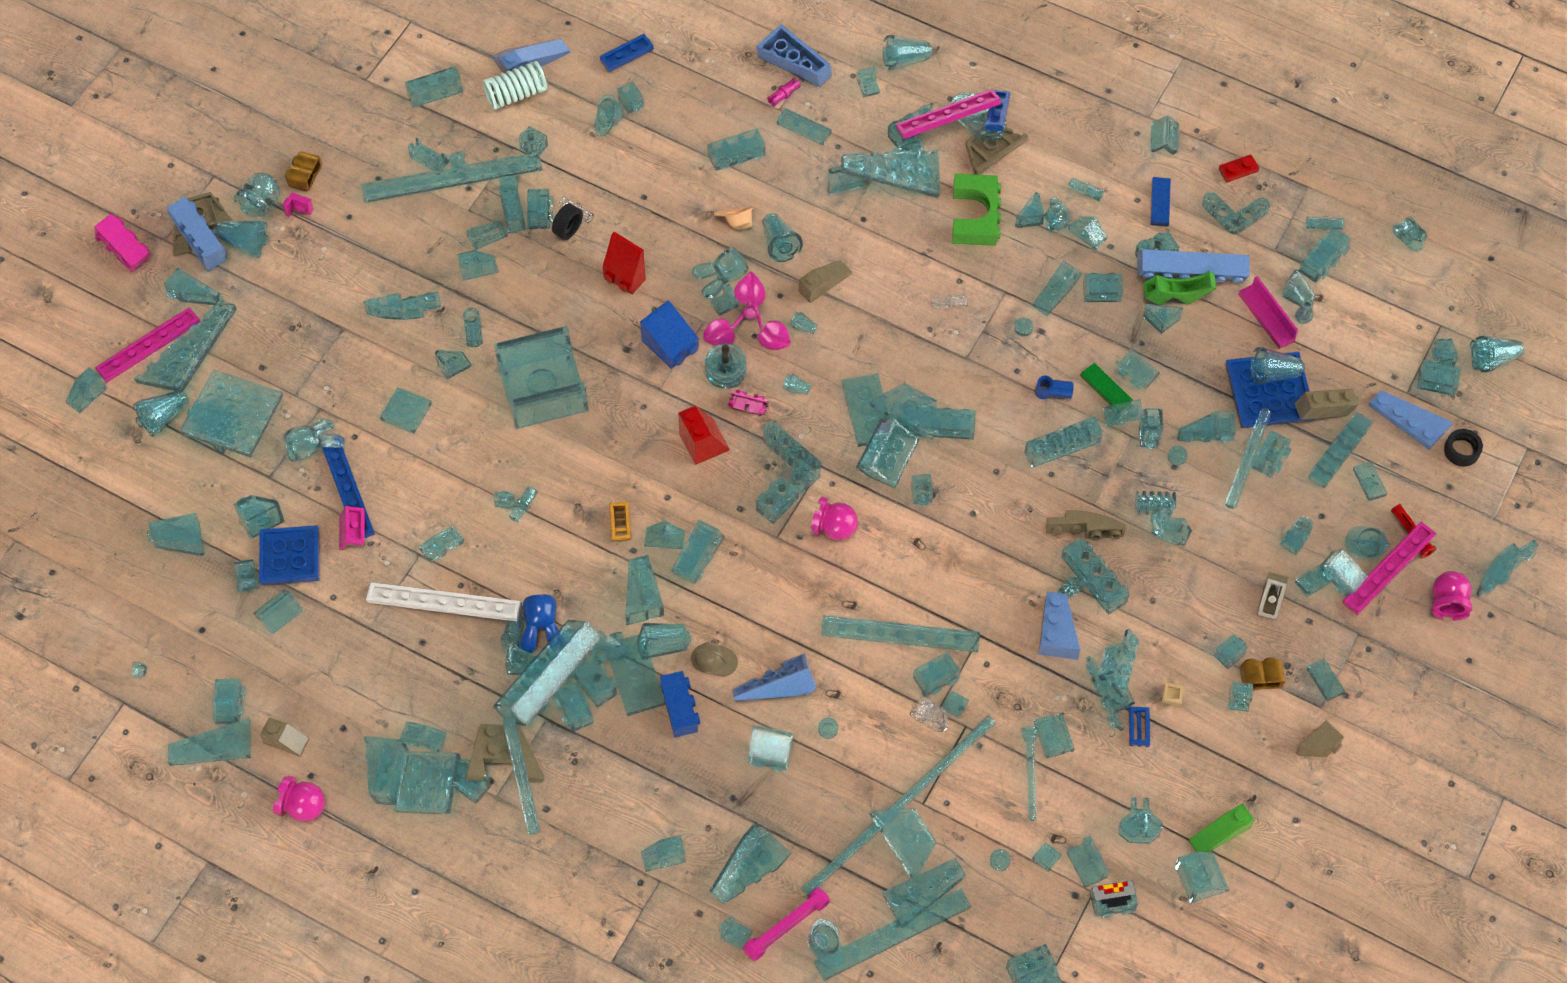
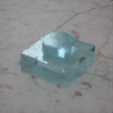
M495 491V507L514 510L516 504L514 494L507 491Z
M951 691L942 706V710L960 718L969 703V699Z
M1045 842L1035 853L1032 860L1049 872L1061 858L1062 854Z

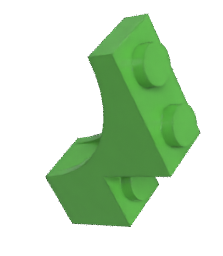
M1210 271L1199 276L1184 279H1171L1156 275L1143 283L1145 298L1158 305H1162L1172 298H1176L1189 305L1216 289L1215 275Z

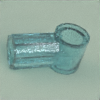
M470 307L464 310L463 320L467 346L473 348L483 344L479 311L476 308Z
M520 614L517 622L507 620L504 633L501 635L502 649L508 656H514L520 651V640L525 625V617H522Z

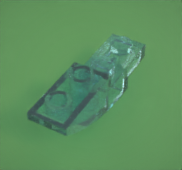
M438 291L428 292L419 296H409L405 299H401L400 293L389 294L384 297L371 298L364 301L368 315L392 320L423 318V311L441 307Z
M1535 540L1521 548H1518L1514 543L1505 548L1486 570L1478 586L1477 596L1491 593L1498 584H1506L1511 579L1510 575L1523 560L1529 561L1536 555L1535 551L1539 546Z

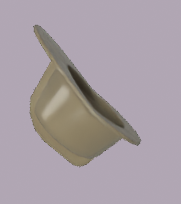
M713 642L699 645L691 654V662L696 670L716 676H728L738 666L737 656L732 650Z

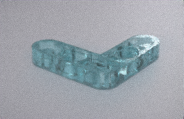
M1208 192L1203 197L1202 206L1229 233L1239 234L1268 214L1270 202L1265 198H1258L1235 213L1217 194ZM1223 210L1228 215L1221 216L1218 214V211ZM1249 213L1253 218L1247 219L1244 217V214Z

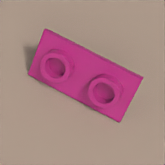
M741 390L730 392L734 396L733 399H729L728 405L731 408L745 411L746 404H748V412L758 415L765 414L766 407H764V404H769V402L765 400L764 396L754 394V397L747 396V392Z

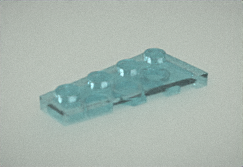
M954 858L882 892L883 898L901 928H903L965 879L966 874L957 859Z

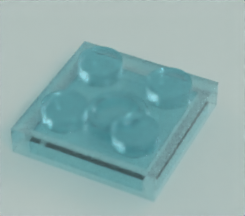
M397 387L382 412L380 419L415 434L432 402L427 398Z

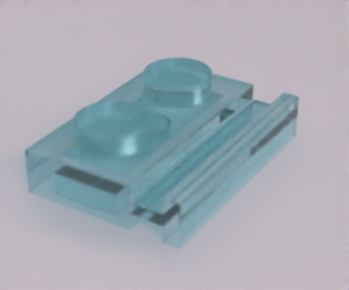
M1062 713L1034 719V725L1046 758L1062 755L1070 751L1074 752L1075 748Z

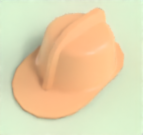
M755 206L745 209L721 210L715 212L714 215L725 216L732 228L742 230L752 226L751 209H754Z

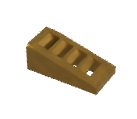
M629 502L609 503L612 541L631 540ZM625 510V513L614 514V511ZM614 518H626V520L621 521L614 520ZM626 524V527L615 528V525ZM627 531V535H615V532Z

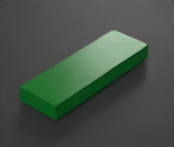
M1095 362L1081 372L1080 376L1118 413L1132 404L1133 399Z

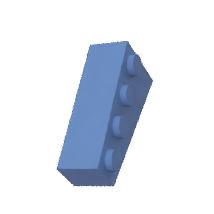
M782 24L756 46L758 58L819 87L832 76L830 63Z
M184 197L166 207L168 215L207 272L226 261L225 254L227 252L217 240L212 229L208 228L204 217L197 213V208L193 201L189 202Z

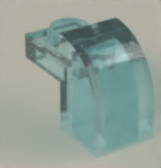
M1157 505L1150 519L1153 524L1151 532L1165 542L1185 546L1192 532L1187 521L1184 518L1171 517L1163 505Z

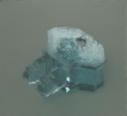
M1131 797V810L1120 821L1119 835L1129 843L1150 844L1160 837L1162 821L1152 814V809L1149 807V798H1144L1143 809H1137L1136 797Z

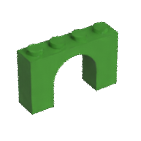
M954 174L953 199L979 201L986 206L988 213L979 219H954L952 244L996 246V240L1000 239L1001 230L997 228V224H1000L1001 213H997V209H1000L1001 198H998V194L1001 193V183H998L997 175Z

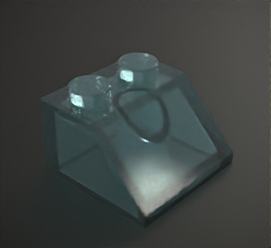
M250 495L240 498L233 504L239 521L250 539L258 536L260 529H271L285 522L277 500Z
M753 725L748 763L755 767L766 766L771 767L775 771H788L793 749V733Z
M1197 851L1178 857L1175 867L1190 903L1229 891L1213 852Z

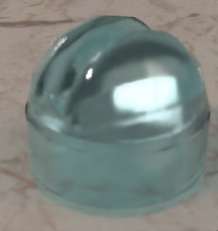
M133 662L132 677H144L147 673L146 665L141 662Z

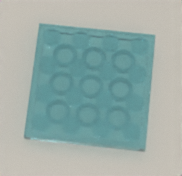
M213 369L182 425L180 433L181 435L251 458L283 397V393Z

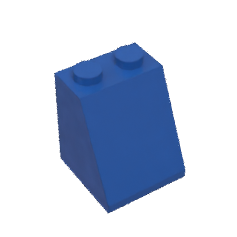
M669 300L640 321L642 342L671 369L676 365H680L686 357L693 355L699 348L698 336Z

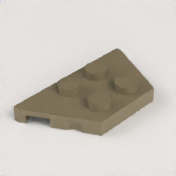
M984 127L967 139L965 146L975 175H979L1026 142L1028 135L1024 133L1019 135L1008 127H1004L1003 131L985 130Z

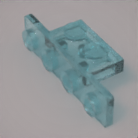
M1130 629L1125 630L1122 643L1105 648L1098 677L1102 681L1113 678L1111 685L1120 697L1126 695L1139 645L1137 636Z
M1089 656L1086 658L1088 662L1086 667L1090 675H1093L1095 678L1093 683L1097 692H1101L1103 707L1109 711V722L1113 728L1116 727L1122 731L1124 726L1118 712L1135 704L1121 669L1117 667L1102 675L1096 661Z

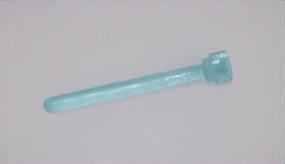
M1025 726L1021 730L1022 738L1026 742L1029 819L1035 821L1037 818L1034 741L1038 737V728L1035 726Z

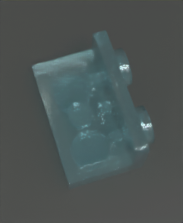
M1132 348L1120 362L1118 360L1115 362L1118 366L1117 371L1124 377L1126 375L1132 378L1130 382L1138 389L1142 387L1146 390L1160 374L1157 369Z

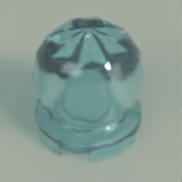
M264 172L254 173L246 180L243 188L239 189L234 195L235 203H240L242 206L240 209L253 218L260 216L263 219L269 211L268 207L272 206L280 195L278 182L270 174Z

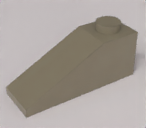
M841 260L813 269L799 279V292L809 303H812L850 276L852 271Z

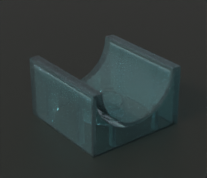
M567 326L494 344L497 366L515 429L589 411L586 386L584 382H581Z

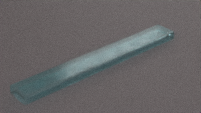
M823 615L821 636L978 652L980 632Z
M960 888L814 961V964L823 981H826L970 909L971 905Z

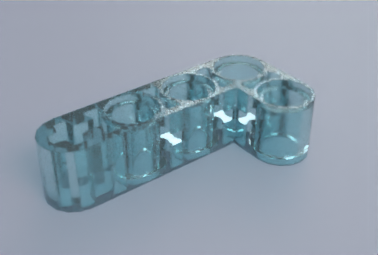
M770 422L764 426V443L795 469L790 477L791 490L798 494L805 492L820 478L821 462L778 424Z

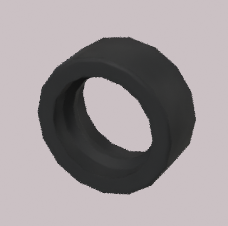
M570 203L565 204L553 220L552 232L564 240L570 239L580 227L583 211Z
M1468 429L1453 431L1447 438L1444 446V452L1448 460L1462 467L1476 463L1483 450L1481 438L1477 433ZM1456 440L1469 442L1474 447V453L1472 455H1462L1456 452L1453 448V442Z

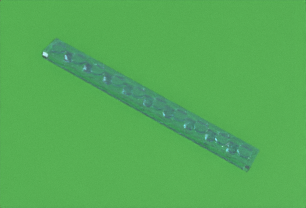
M539 152L365 183L361 184L364 203L541 171L542 165Z

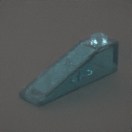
M755 822L737 844L711 887L710 892L723 904H726L744 892L745 888L752 883L761 881V877L779 869L791 853L766 829Z

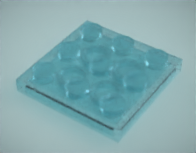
M405 751L394 811L398 813L450 815L460 754L451 752Z

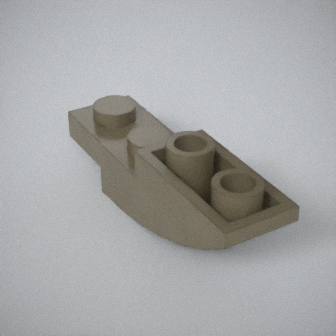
M1066 510L1064 517L1047 518L1045 528L1046 533L1054 535L1084 532L1085 539L1099 540L1101 538L1119 539L1124 537L1126 525L1102 514L1080 510Z

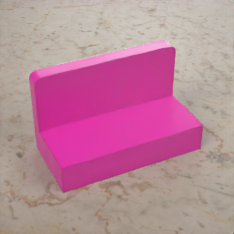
M345 506L339 516V550H344L347 544L363 546L365 508Z

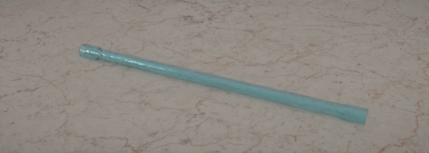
M990 716L985 717L969 735L838 856L801 887L803 893L809 896L812 891L821 887L835 871L957 758L996 725L994 719Z

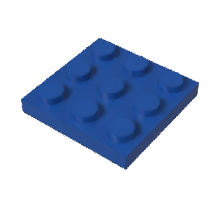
M318 525L260 529V585L319 581Z

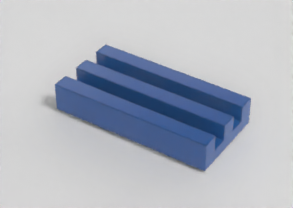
M1129 706V746H1150L1149 707ZM1134 712H1137V740H1134ZM1141 712H1145V740H1142Z

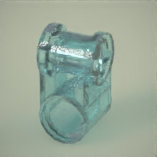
M1406 217L1402 223H1397L1393 226V232L1396 237L1401 239L1411 251L1418 252L1423 249L1427 233L1412 217Z
M1300 517L1291 529L1286 532L1279 544L1297 555L1310 537L1313 529L1312 520L1308 517Z

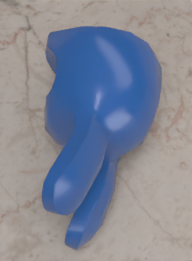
M546 594L526 597L523 601L526 628L520 642L521 650L525 653L533 652L537 643V631L544 629L549 648L553 651H560L564 647V640L555 624L556 600L553 596Z

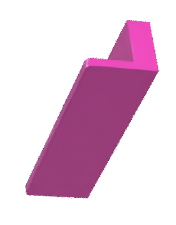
M1258 276L1254 277L1253 284L1240 290L1238 295L1278 349L1294 343L1298 329Z

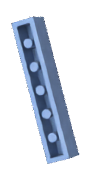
M1144 249L1137 254L1138 275L1147 279L1156 275L1171 279L1172 277L1184 279L1199 276L1208 271L1214 273L1215 282L1232 280L1233 283H1242L1250 277L1249 255Z

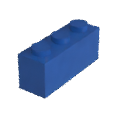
M683 671L660 676V686L674 738L698 732L697 725L700 724L698 712L694 713L693 707L696 706L694 696L689 695L688 689H691L689 678L684 677Z

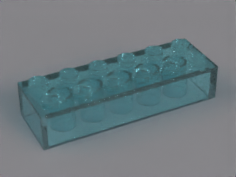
M567 620L493 705V708L507 723L523 726L529 725L535 719L538 711L548 704L547 701L550 697L560 690L562 683L573 675L574 669L585 661L587 654L598 646V642L602 637L587 621Z

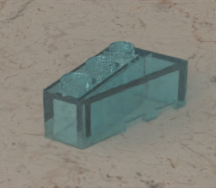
M698 519L671 571L675 575L696 584L697 581L701 580L704 569L711 561L725 536L719 529Z
M648 555L629 559L625 612L626 626L664 616L663 602Z
M364 736L368 765L369 795L376 804L395 805L409 749L401 739Z

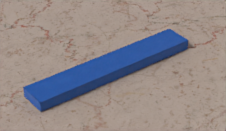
M336 438L322 443L324 455L344 508L345 506L365 508L340 439ZM365 509L364 538L375 535Z

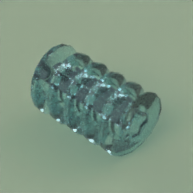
M1136 491L1135 508L1139 515H1141L1142 510H1145L1146 515H1149L1150 510H1153L1154 515L1160 510L1161 515L1164 516L1165 511L1168 510L1169 516H1172L1173 510L1176 508V492H1173L1170 496V493L1166 491L1163 496L1162 492L1158 491L1155 497L1153 491H1150L1148 496L1146 491H1142L1141 496Z

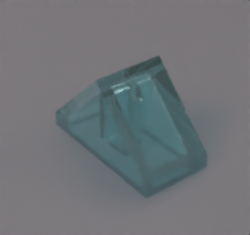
M1035 192L1017 215L1015 227L1024 228L1043 225L1045 214L1039 193Z
M1080 216L1068 227L1070 232L1094 250L1107 240V236L1096 217Z
M1296 269L1287 280L1281 297L1307 309L1316 295Z
M1146 304L1143 317L1162 334L1180 321L1183 307Z
M443 350L435 352L437 366L447 380L472 366L463 352Z
M664 520L646 528L644 546L683 549L685 530Z
M508 644L505 659L507 675L538 676L540 657L512 644Z

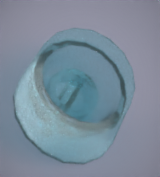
M610 94L604 95L598 103L594 125L595 133L598 136H605L612 126H615L622 118V106Z
M1051 197L1050 207L1044 215L1048 229L1050 231L1054 229L1060 231L1067 226L1071 227V215L1068 208L1059 198Z
M1356 526L1350 529L1345 538V546L1348 552L1357 557L1378 558L1385 553L1387 547H1390L1385 533L1381 529L1374 527Z
M816 920L812 924L807 938L808 947L823 964L837 966L843 958L838 930L829 920Z

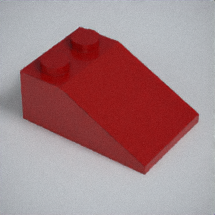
M613 232L602 266L605 280L610 283L613 282L622 291L633 295L646 280L644 249L618 233Z

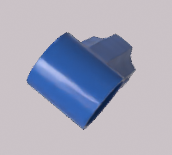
M1046 375L1041 376L1036 384L1035 395L1040 399H1047L1049 397L1072 399L1074 383L1072 381L1053 380Z

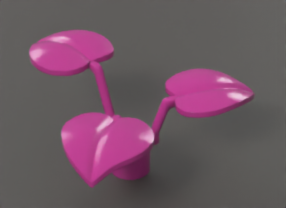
M752 271L737 283L734 290L736 299L740 303L745 304L744 310L732 326L724 318L715 319L709 323L703 334V339L716 347L722 348L724 344L730 346L735 339V333L732 329L736 327L744 316L749 319L756 317L762 330L758 334V340L762 346L767 349L779 350L791 344L788 330L781 322L769 321L766 323L765 328L763 327L761 315L758 312L760 304L765 299V289L760 279Z

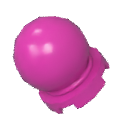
M821 496L818 501L820 508L819 511L814 513L810 533L819 535L823 531L827 537L833 540H844L851 537L858 527V517L854 509L846 503L836 502L830 505L829 498Z
M1447 571L1435 579L1432 587V594L1435 599L1432 603V614L1442 620L1443 616L1453 617V621H1457L1470 616V612H1472V603L1470 601L1472 587L1464 574L1456 571Z
M289 775L282 779L277 792H280L279 800L273 803V813L284 816L287 812L291 818L300 822H309L317 819L323 812L326 803L321 788L311 782L302 781L297 783V779Z

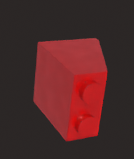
M696 405L678 412L679 435L695 465L730 451L712 417Z

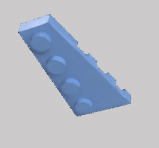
M1382 390L1368 405L1428 450L1435 445L1453 424V422Z

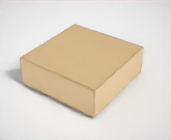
M1165 682L1161 703L1181 707L1185 686Z

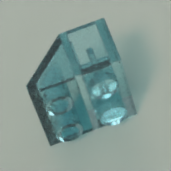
M1046 944L1007 961L1006 969L1013 983H1061L1056 963Z

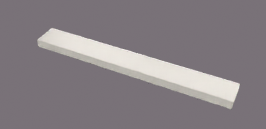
M372 582L366 597L367 603L516 622L518 621L522 606L521 601Z

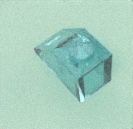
M477 250L457 254L463 281L499 273L494 255Z
M88 367L75 379L66 403L80 414L107 389L103 378Z
M681 835L661 839L641 851L645 872L686 863Z

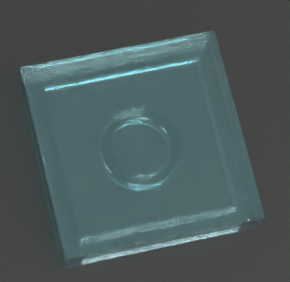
M863 161L828 169L827 191L829 195L863 187Z

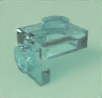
M253 559L235 562L234 568L238 592L258 588L257 572Z

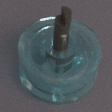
M724 343L716 345L708 351L705 358V373L707 379L713 385L729 389L739 385L746 376V356L739 347Z

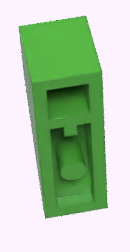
M1242 803L1189 839V842L1199 857H1202L1251 829L1254 818Z

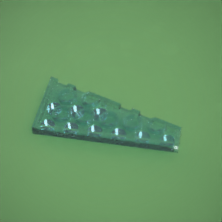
M219 301L203 315L204 319L198 325L194 324L189 328L190 332L187 335H181L160 354L161 358L156 363H150L146 367L148 369L142 375L138 374L134 378L136 383L183 392L237 310L235 304Z

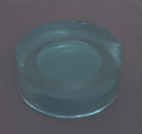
M1025 317L1019 318L1015 322L1014 330L1019 336H1029L1033 331V322Z
M1173 446L1169 450L1168 460L1174 465L1184 464L1188 456L1187 450L1182 446Z
M832 718L822 719L818 725L820 736L825 739L835 737L838 733V723Z
M997 849L992 852L990 865L993 869L1004 871L1009 867L1011 857L1007 851Z

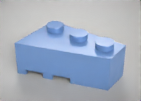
M1047 591L1039 654L1078 660L1080 647L1067 594Z

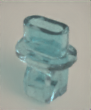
M1070 577L1061 584L1057 593L1067 594V598L1073 597L1084 588L1086 583L1077 577Z

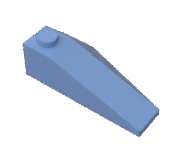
M562 39L509 48L492 56V59L502 73H506V71H512L514 68L518 69L520 66L524 67L525 64L537 61L540 67L569 54L570 50Z
M804 653L781 663V668L775 671L771 669L766 671L759 680L758 678H753L734 688L733 697L735 701L799 696L812 693L817 688L806 654Z

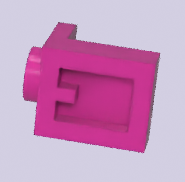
M293 192L283 203L285 214L289 217L294 209L299 213L309 215L314 210L311 199Z

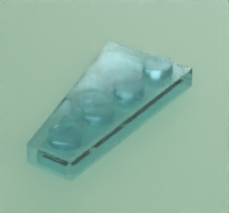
M247 718L168 744L169 766L251 758L250 719Z

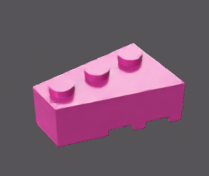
M111 213L94 226L95 240L97 242L102 240L107 245L105 247L106 250L109 252L113 251L117 256L116 258L131 272L135 271L149 259L148 247L144 243L140 244L137 241L134 232L127 230L124 227L123 221L118 216L115 217Z

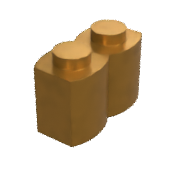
M299 151L293 157L292 166L285 173L288 186L309 191L322 166L320 156Z
M1269 657L1264 659V661H1258L1251 658L1242 662L1240 666L1244 690L1282 688L1285 684L1282 661Z

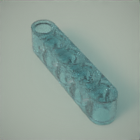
M1356 412L1314 466L1308 479L1325 488L1366 435L1373 421Z

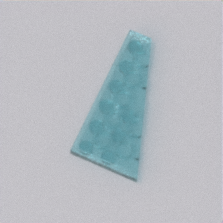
M938 149L926 152L925 150H919L918 152L892 151L885 154L872 152V154L868 155L853 153L844 154L841 157V173L936 198L941 194Z

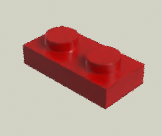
M1250 154L1221 164L1218 170L1226 183L1258 172L1259 166Z

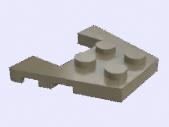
M211 192L187 198L189 202L193 201L197 208V213L204 217L209 229L222 225L227 241L243 237L240 228L237 227L233 219L229 217ZM175 225L172 250L174 257L190 252L187 241Z
M480 724L465 780L483 781L485 778L484 762L522 763L525 782H543L544 775L520 725Z

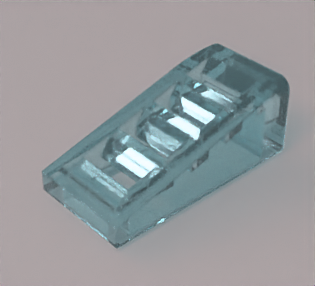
M500 221L466 230L467 237L474 250L508 236ZM498 228L500 233H497L495 229Z

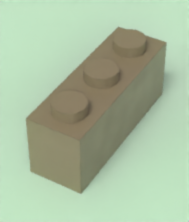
M1352 388L1308 391L1294 403L1301 420L1348 416L1359 405Z

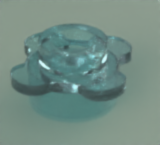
M454 152L448 156L453 171L468 166V162L464 158V152Z

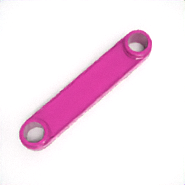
M820 887L816 888L809 894L806 902L761 937L749 940L743 946L745 954L753 961L760 959L765 954V949L816 909L818 911L824 909L831 901L829 896Z

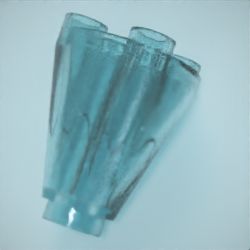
M263 221L217 222L214 234L252 257L259 258L262 246H266L268 242V235H265L267 223Z
M1483 335L1470 342L1473 358L1472 366L1475 370L1479 369L1484 373L1491 372L1519 358L1525 351L1523 343L1513 339Z
M175 391L139 400L133 404L138 416L135 418L136 422L140 427L144 426L153 437L159 434L189 403L188 398L183 391Z

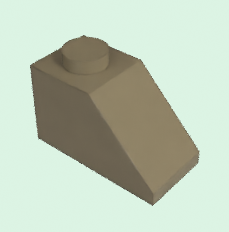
M1268 572L1257 615L1277 620L1288 577Z
M270 717L260 734L265 745L301 757L309 741L308 737L289 724Z
M1326 720L1298 746L1296 754L1298 756L1328 757L1331 753L1336 754L1342 748L1341 742L1344 736Z

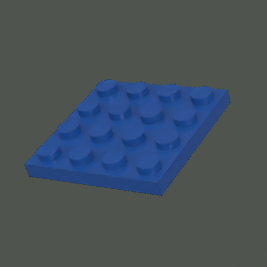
M1299 352L1226 360L1225 365L1241 428L1315 420H1301L1294 404L1305 392L1310 391Z

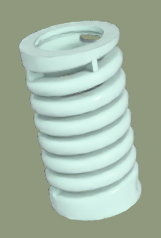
M537 61L525 64L524 67L520 66L518 69L514 68L512 71H506V73H501L499 76L495 75L493 78L490 77L482 80L486 98L493 110L503 107L505 105L504 100L509 105L511 100L517 102L518 99L523 100L524 96L526 98L530 97V93L531 95H536V90L538 93H542L548 89L544 73Z

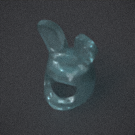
M730 247L721 253L714 262L699 264L693 267L692 274L697 279H704L717 274V278L702 289L705 298H713L717 296L726 283L736 281L747 274L749 267L741 253L735 247Z
M320 419L311 426H296L284 433L287 455L292 462L300 461L312 455L320 447H343L345 439L339 434L318 435L334 428V421L329 419Z

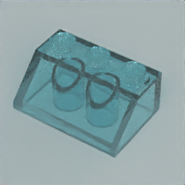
M880 419L856 468L869 478L896 488L919 438L895 419Z

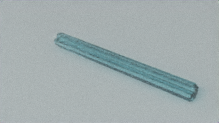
M1262 408L1259 412L1225 505L1230 509L1237 507L1268 424L1271 411L1267 408Z
M506 716L503 718V724L527 830L530 835L540 832V827L514 716Z

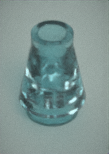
M1305 299L1295 311V318L1299 323L1306 324L1313 319V302L1309 299Z
M795 311L789 323L793 326L792 328L814 334L818 326L805 314Z
M792 373V375L787 374L782 388L787 389L786 391L808 395L811 384Z

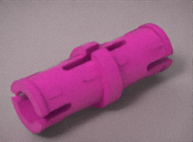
M792 78L784 86L778 87L775 93L767 97L769 104L774 107L784 98H789L792 92L800 88V82L796 81V78Z

